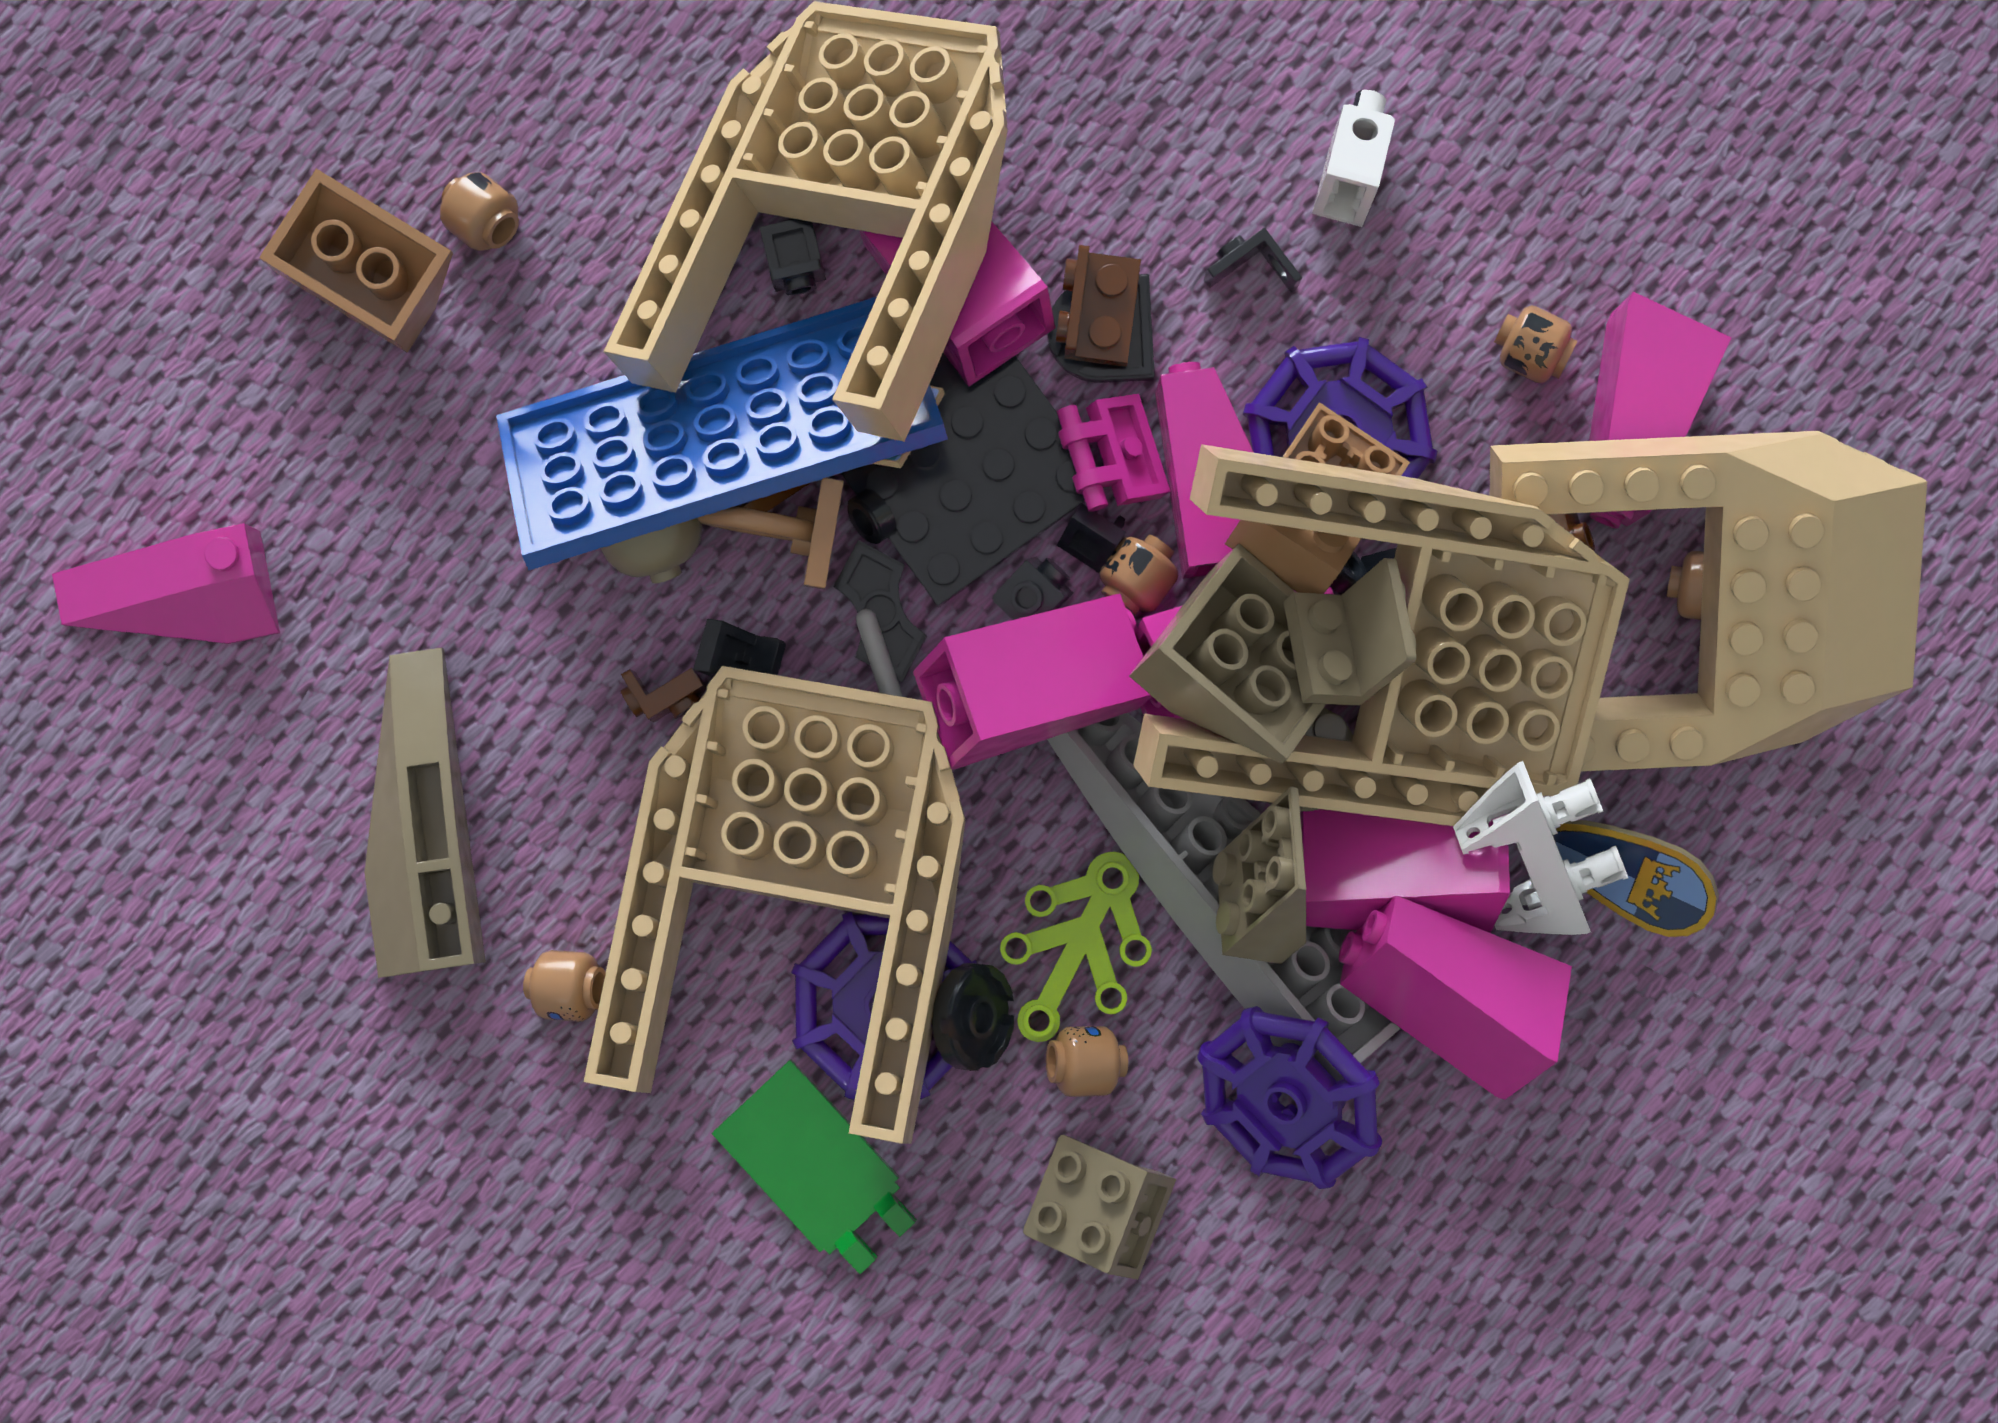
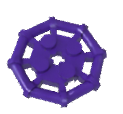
M1358 337L1355 342L1299 350L1295 346L1284 352L1285 359L1252 403H1246L1243 416L1248 419L1251 446L1254 453L1274 456L1270 424L1285 426L1287 434L1286 443L1289 448L1320 402L1395 453L1406 458L1410 463L1402 476L1418 479L1429 463L1436 462L1438 451L1433 449L1424 394V390L1428 388L1422 378L1415 379L1370 346L1369 339ZM1349 364L1348 377L1335 381H1318L1313 371L1314 368ZM1366 368L1396 391L1385 398L1360 379L1364 369ZM1297 378L1306 391L1293 409L1288 412L1275 407ZM1404 404L1410 440L1397 439L1396 432L1393 430L1392 409Z
M848 911L842 914L843 920L800 964L795 963L791 973L795 975L796 1038L792 1042L796 1050L801 1048L845 1091L844 1097L854 1101L874 1003L872 997L876 993L883 951H869L865 935H887L890 919L867 914H853V912ZM951 941L945 964L949 970L944 972L942 982L951 970L961 964H978L976 960L971 961ZM851 942L858 957L837 979L823 972L834 958ZM817 986L831 989L833 999L832 1022L818 1027ZM835 1033L844 1039L860 1055L853 1069L823 1040ZM939 1050L926 1064L920 1099L930 1096L931 1088L953 1067L944 1061Z
M1258 1006L1245 1008L1239 1020L1213 1041H1207L1201 1045L1197 1059L1202 1065L1205 1109H1203L1201 1115L1206 1125H1214L1251 1165L1250 1172L1259 1177L1266 1173L1310 1182L1318 1189L1333 1187L1336 1183V1178L1363 1158L1375 1156L1382 1145V1138L1377 1132L1376 1088L1379 1086L1380 1081L1375 1071H1367L1328 1029L1329 1022L1320 1017L1315 1021L1266 1013ZM1270 1036L1303 1041L1301 1046L1295 1043H1285L1281 1047L1273 1046ZM1247 1042V1046L1254 1056L1243 1064L1233 1057L1232 1053ZM1317 1050L1344 1079L1336 1081L1314 1058ZM1225 1080L1232 1083V1090L1237 1087V1099L1235 1101L1226 1099ZM1281 1092L1291 1096L1296 1102L1297 1108L1292 1104L1286 1107L1282 1105L1278 1100L1282 1095ZM1353 1098L1355 1125L1342 1120V1109L1346 1101ZM1329 1139H1332L1342 1147L1330 1156L1325 1155L1320 1146ZM1282 1146L1295 1148L1292 1154L1301 1156V1159L1276 1154L1275 1151L1279 1152Z

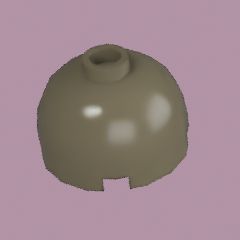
M698 518L600 549L606 560L620 573L631 577L650 576L652 583L665 582L679 576L682 573L679 565L690 559L701 542L702 523Z

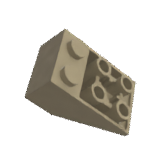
M1289 787L1216 856L1213 865V879L1218 884L1219 893L1216 929L1221 934L1222 955L1282 964L1306 944V883L1299 793L1296 787Z

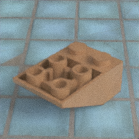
M1320 402L1283 455L1285 458L1402 476L1410 463ZM1240 520L1225 542V545L1233 549L1237 544H1241L1296 592L1324 594L1339 575L1362 538Z

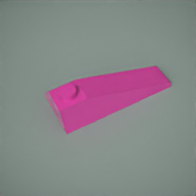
M245 523L190 534L52 574L61 624L64 626L224 644L280 633L261 533Z

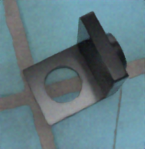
M1264 227L1246 241L1239 235L1224 245L1216 253L1219 261L1207 269L1204 281L1211 288L1259 252H1261L1291 293L1298 288L1302 276Z

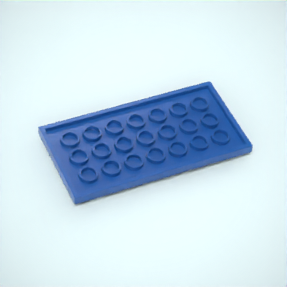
M877 297L694 353L676 393L633 384L623 375L496 415L521 554L528 570L557 563L567 558L608 547L615 543L659 531L666 527L948 440L930 384L905 442L857 432L832 400Z

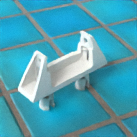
M1519 762L1507 771L1454 825L1453 828L1463 855L1469 854V851L1490 845L1496 848L1516 843L1531 879L1514 887L1513 892L1510 893L1503 909L1511 907L1512 910L1507 914L1500 913L1495 923L1496 930L1563 935L1588 934L1591 931L1579 903L1580 900L1584 899L1582 894L1595 887L1600 888L1621 879H1628L1616 845L1611 847V849L1587 857L1584 861L1570 864L1568 859L1562 860L1553 835L1558 834L1556 828L1560 827V824L1568 821L1574 822L1592 814L1603 812L1590 778L1583 783L1559 791L1560 793L1557 795L1543 797L1542 792L1536 794L1524 762ZM1492 820L1493 825L1489 827V822ZM1472 832H1480L1473 838L1468 837ZM1522 905H1528L1530 911L1524 910Z

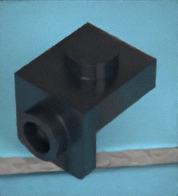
M791 219L759 227L775 292L785 290L786 295H800L816 289V282L826 280L811 221Z
M1033 557L1024 561L996 591L992 599L1012 620L1058 609L1074 592L1065 585L1070 580L1069 576L1054 561L1047 557L1041 562L1037 557Z
M707 619L693 670L710 677H714L722 666L778 675L786 643L778 638L755 635L722 620Z

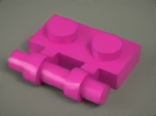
M1139 394L1095 400L1086 407L1090 422L1082 423L1076 405H1069L1057 411L1062 430L1058 432L1063 449H1069L1076 475L1072 479L1077 494H1083L1088 512L1098 511L1108 506L1104 487L1111 486L1117 506L1160 499L1171 492ZM1097 442L1104 466L1096 467L1089 443Z

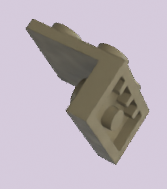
M1384 558L1342 595L1293 592L1283 601L1302 703L1361 705L1416 661V638L1411 631L1405 602V585L1400 578L1396 559Z
M1061 1135L1049 1161L1023 1233L1102 1272L1138 1280L1176 1179L1159 1171L1133 1165L1070 1136Z

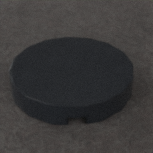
M963 963L950 971L937 993L932 1020L935 1044L944 1061L956 1069L979 1071L978 1069L982 1067L989 1068L998 1062L1009 1045L1014 1030V1015H1008V1001L1014 1002L1013 992L1005 975L993 965Z

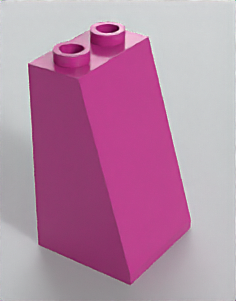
M992 221L985 256L943 351L968 387L1056 328L1048 287ZM859 230L865 247L887 275L903 238Z
M1633 292L1611 313L1607 321L1589 441L1686 437L1732 337ZM1652 510L1591 512L1590 517L1605 526L1618 529L1621 524L1625 526L1633 524L1651 513Z
M1184 362L1168 367L1169 374L1160 375L1155 392L1166 472L1171 490L1170 499L1182 579L1206 576L1232 550L1225 545V542L1240 521L1239 519L1206 515L1190 500L1201 444L1253 452L1215 368L1201 369L1200 362Z
M1120 593L947 636L940 641L914 669L913 673L923 701L932 702L940 727L938 735L942 746L946 748L950 769H958L1137 710L1152 698L1147 691L1129 677L1142 660L1143 655L1136 638L1137 626L1135 618L1131 611L1125 608Z
M1325 809L1303 811L1300 813L1306 883V926L1358 930L1365 924L1373 910L1379 911L1397 895L1491 933L1510 895L1508 845L1496 848L1490 845L1469 851V854L1463 855L1453 828L1454 826ZM1492 820L1489 822V827L1493 825ZM1472 832L1468 837L1473 838L1480 832Z
M1397 895L1379 911L1373 910L1363 926L1356 932H1349L1345 937L1339 951V961L1344 963L1340 985L1494 1096L1506 1100L1558 1062L1572 966Z

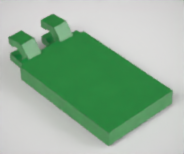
M791 1059L711 1134L819 1252L824 1249L830 1255L837 1248L848 1263L861 1274L876 1260L878 1255L855 1230L877 1211L886 1224L901 1237L916 1222L917 1218L894 1194L900 1189L895 1182L900 1176L863 1136L849 1134L850 1122Z

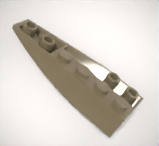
M444 648L389 655L364 872L378 978L486 962Z

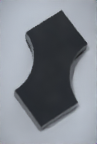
M858 540L836 580L834 588L851 601L857 613L863 609H870L876 614L897 679L903 683L927 638L925 633L909 621L901 606L899 585L905 564ZM861 638L855 658L870 666Z

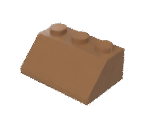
M316 168L259 258L277 274L408 353L436 309L453 252Z

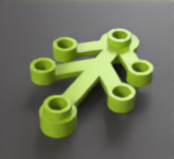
M1119 852L1103 853L1090 863L1086 876L1052 887L1037 885L1027 892L1025 906L1032 915L1037 917L1050 915L1056 905L1090 897L1081 917L1025 935L1013 932L1005 936L1001 942L1000 952L1002 957L1008 963L1014 965L1026 962L1032 954L1066 944L1039 998L1026 1002L1018 1013L1017 1022L1019 1030L1027 1039L1034 1042H1044L1051 1039L1057 1033L1060 1026V1015L1057 1008L1085 954L1097 988L1095 992L1097 1007L1106 1014H1116L1126 1006L1127 993L1116 981L1100 930V925L1110 907L1123 940L1119 946L1121 959L1126 964L1134 967L1142 966L1150 959L1152 954L1151 944L1141 935L1130 900L1138 888L1139 873L1126 855ZM1108 868H1116L1122 873V884L1116 889L1106 887L1102 881L1103 873ZM1042 890L1050 895L1051 905L1047 910L1039 912L1032 908L1030 899L1034 892ZM1012 938H1020L1026 943V953L1019 959L1011 958L1006 952V944ZM1132 940H1139L1145 946V955L1138 961L1130 960L1125 953L1126 945ZM1110 987L1116 988L1121 994V1001L1114 1008H1107L1101 1003L1102 992ZM1037 1010L1044 1011L1049 1016V1025L1042 1031L1033 1030L1028 1023L1030 1014Z

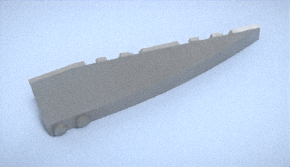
M1129 713L1047 739L1086 800L1144 882L1244 1009L1258 1006L1266 1013L1315 1021L1320 1017L1329 1022L1328 1029L1360 1063L1401 1029L1340 985L1344 963L1339 961V951L1347 934L1357 930L1306 926V944L1282 964L1222 955L1221 934L1216 929L1219 893L1218 884L1213 879V865L1216 856L1261 815L1258 810L1240 798L1148 787L1133 766L1142 724ZM1270 1036L1274 1046L1278 1047L1285 1043H1295L1299 1046L1303 1043V1041ZM1317 1050L1314 1058L1336 1081L1343 1078L1342 1075Z

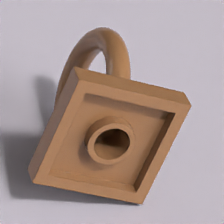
M823 478L817 509L798 506L796 517L734 506L713 514L698 517V520L702 524L716 528L792 541V554L809 556L804 586L825 590L844 481Z

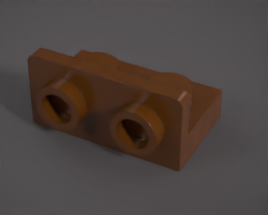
M1079 245L1077 260L1066 259L1063 290L1072 291L1073 294L1070 312L1062 310L1059 312L1056 342L1066 343L1064 359L1127 367L1141 259L1089 253L1090 246Z

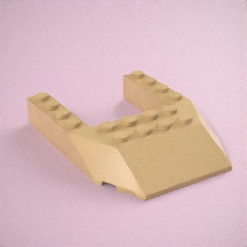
M814 1L796 18L794 25L789 30L781 32L766 46L770 54L750 73L743 68L729 82L603 352L631 383L676 393L758 212L903 238L832 400L857 432L905 442L987 249L1008 131L1000 32L996 26Z
M1820 431L1490 446L1489 496L1536 506L1546 514L1706 507L1698 693L1600 698L1581 771L1712 766L1804 742L1912 688L1927 481L1904 469L1896 468L1871 454L1863 453L1843 444Z
M1201 444L1190 500L1206 515L1398 544L1394 559L1397 560L1400 578L1405 585V602L1411 631L1416 638L1417 657L1412 665L1360 705L1352 742L1304 735L1289 758L1283 763H1279L1186 719L1144 714L1133 766L1148 787L1274 803L1289 787H1296L1299 793V806L1454 826L1507 771L1519 762H1524L1536 794L1542 792L1543 796H1554L1559 794V791L1578 784L1630 581L1628 577L1606 562L1591 548L1574 537L1536 506L1411 477Z
M722 666L707 685V691L699 702L693 703L681 719L683 723L666 745L658 749L648 764L584 1082L632 1092L651 1093L693 883L889 918L849 1134L901 1144H911L933 1033V1007L942 984L951 938L965 828V815L952 769H950L946 748L942 746L938 735L940 727L934 705L929 701Z

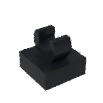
M1081 504L1069 521L1056 546L1100 573L1102 567L1126 534V531L1122 529L1125 524V518L1119 515L1115 522L1112 523L1099 515L1098 511L1088 512L1087 506Z

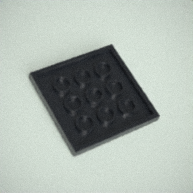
M942 353L930 381V386L944 389L945 394L938 405V409L948 440L912 450L901 468L870 464L840 473L856 495L865 489H871L878 493L887 503L896 522V531L888 539L938 608L1085 502L1083 494H1077L1072 479L1076 475L1069 449H1063L1058 432L1062 430L1057 412L1016 356L968 387L946 355Z

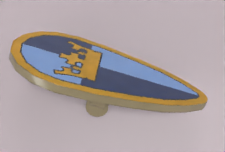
M1587 820L1568 821L1556 828L1558 834L1553 835L1562 860L1568 859L1570 864L1586 860L1585 858L1611 849V847L1616 845L1628 879H1621L1600 888L1595 887L1587 890L1586 893L1618 915L1643 929L1667 937L1689 936L1704 929L1716 913L1719 893L1714 877L1700 859L1685 849L1646 834Z

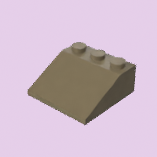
M1237 544L1208 572L1129 675L1131 679L1171 713L1279 763H1283L1289 758L1326 705L1302 703L1283 603L1295 591L1241 544Z

